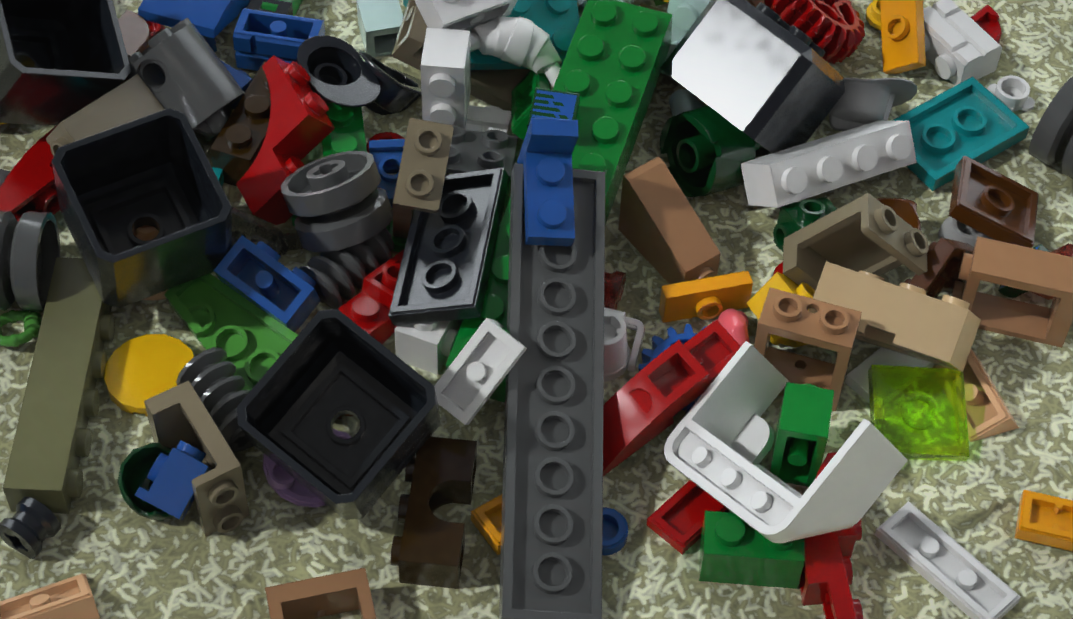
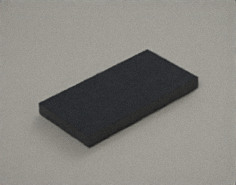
M504 167L445 175L439 211L437 213L414 210L388 315L394 326L481 317L509 182V176Z

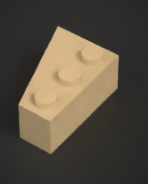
M827 261L813 296L815 300L862 312L856 335L857 340L960 372L964 370L981 319L968 309L970 303L959 298L943 295L942 299L939 300L927 296V291L920 287L903 282L898 286L886 282L884 278L862 270L857 272ZM809 308L808 310L811 313H817V310L814 308Z

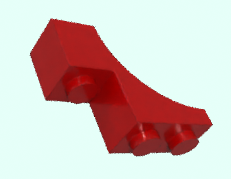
M273 55L262 66L269 84L271 99L270 118L266 136L254 162L236 185L254 216L274 225L285 223L293 215L289 213L281 193V184L286 177L305 165L301 160L329 135L335 127L326 114L329 110L327 104L309 86L308 83L311 81V78L307 71L297 62L292 61L289 64Z

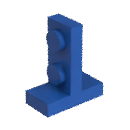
M531 118L517 159L518 164H523L526 245L572 246L574 243L575 220L572 152L578 139V120Z

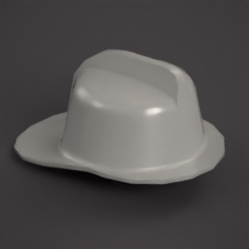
M844 78L845 92L829 112L830 126L834 130L846 131L878 120L887 121L892 107L911 100L917 94V85L903 78Z

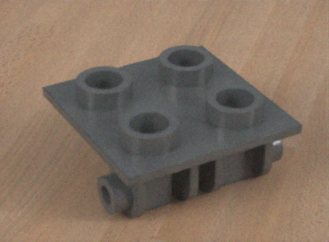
M452 125L454 132L446 173L456 174L504 167L509 180L511 179V171L516 160L515 153L518 136L508 135L500 130L478 132Z

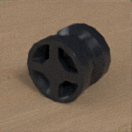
M23 497L16 505L15 515L12 518H4L0 523V537L11 548L30 559H34L42 550V542L46 538L54 537L61 529V523L44 504L31 497Z

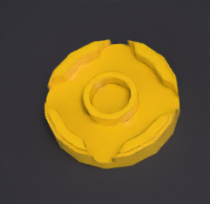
M145 334L126 341L114 350L106 363L104 381L111 401L122 411L130 414L135 412L147 416L144 401L177 386L176 381L180 371L194 357L192 350L180 339L165 334Z

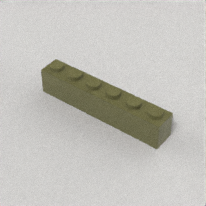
M56 257L3 484V491L11 512H16V505L23 497H31L44 504L53 513L69 514L72 498H80L82 494L83 472L82 469H79L81 457H88L91 451L92 437L91 430L87 428L89 417L96 418L98 415L100 398L98 389H95L97 379H104L107 363V354L103 351L105 341L112 342L115 332L114 315L111 314L112 306L103 303L83 258Z

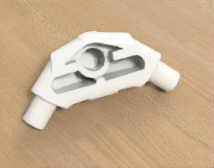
M496 16L495 19L471 29L470 52L479 49L483 55L498 57L519 67L528 68L536 74L545 73L551 86L554 87L561 69L559 64L562 60L550 40V35L535 25L533 21L524 17Z

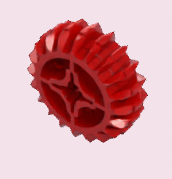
M764 0L765 5L777 13L783 21L790 26L794 25L809 36L813 40L812 42L826 52L822 58L828 63L835 64L836 62H842L846 57H850L858 49L865 36L864 23L859 18V12L853 9L852 3L849 0Z

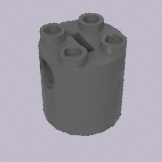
M185 18L171 29L167 27L147 42L150 47L142 53L138 51L128 57L132 71L127 78L130 79L138 74L164 109L171 108L185 113L193 131L202 134L207 142L219 135L230 117L231 105L239 100L245 92L195 25L188 18Z

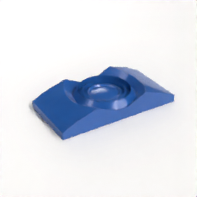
M143 0L138 8V15L146 21L168 27H174L180 21L188 18L202 36L214 39L241 13L242 9L249 5L251 0Z

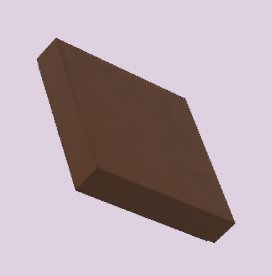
M963 156L955 169L949 216L997 241L1032 248L1034 245L1039 194L967 156Z

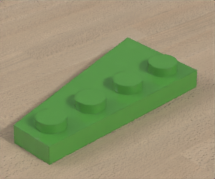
M212 274L204 275L168 289L164 294L170 306L205 350L218 347L227 352L225 361H231L236 366V372L233 376L240 375L245 380L243 390L251 391L298 336V334L278 322Z

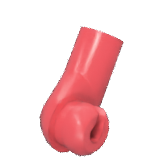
M735 309L723 311L718 317L720 324L740 346L745 341L750 343L748 334L749 320L746 314Z

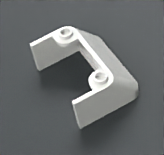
M745 341L667 438L664 446L666 460L684 476L773 543L790 542L854 526L908 460L871 422L864 418L803 495L759 463L770 451L774 442L773 428L761 418V415L782 391L786 382L789 381L752 344Z

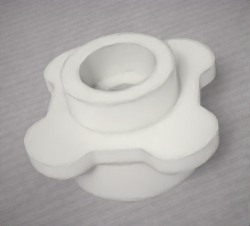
M1018 76L1002 77L997 84H990L987 88L1012 112L1018 110L1031 111L1034 108V99L1028 97L1030 86L1024 79Z

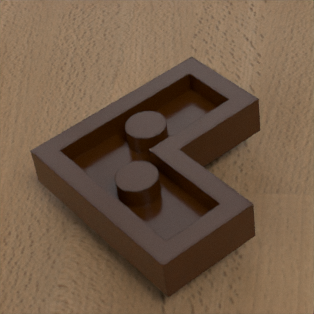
M941 237L938 242L934 241L929 245L927 272L919 276L915 274L912 279L909 278L903 283L920 287L927 291V296L937 298L943 288L953 289L955 280L964 281L958 279L962 256L964 252L972 254L974 247L968 243Z

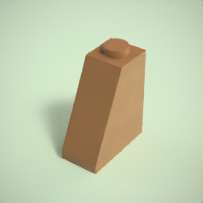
M658 156L624 174L618 230L669 284L717 276L721 253L664 161Z

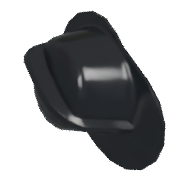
M329 35L314 36L306 39L298 48L297 62L309 74L311 81L308 84L312 91L317 93L325 103H334L345 107H362L373 103L379 96L380 83L377 77L365 64L353 46L344 40Z
M359 50V54L365 59V64L380 83L379 96L373 103L365 105V107L380 115L395 114L406 110L421 96V80L388 67L366 52Z

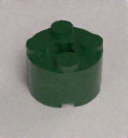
M710 106L682 112L669 118L665 122L660 135V153H667L670 164L668 169L687 197L707 196L744 185L740 163L755 159V152L760 148L759 143Z

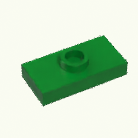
M530 70L512 90L511 132L524 140L528 129L527 125L535 88L550 90V82L545 73L536 74Z

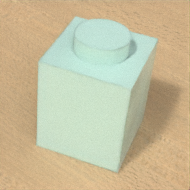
M356 0L358 26L366 53L372 57L391 55L403 20L399 0Z

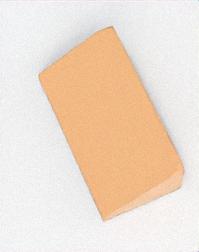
M972 348L963 372L938 364L930 368L970 442L1019 428Z
M83 573L0 601V619H100L86 574Z

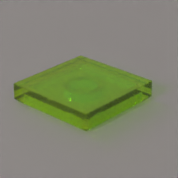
M871 365L868 370L871 423L906 459L966 461L970 457L963 372L944 368Z

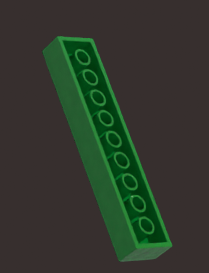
M587 0L553 90L580 94V104L576 119L578 120V139L572 152V168L605 172L606 225L662 71L660 68L664 64L671 46L672 14L618 0ZM511 198L499 226L481 317L463 319L446 362V370L486 318L496 320L503 326L502 329L507 332ZM506 377L490 396V399L505 403Z

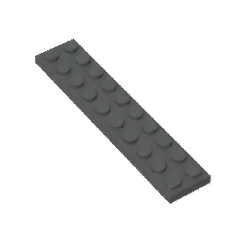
M514 163L511 171L507 333L527 349L506 375L499 619H602L605 172L573 169L575 240L572 246L525 244L523 164Z

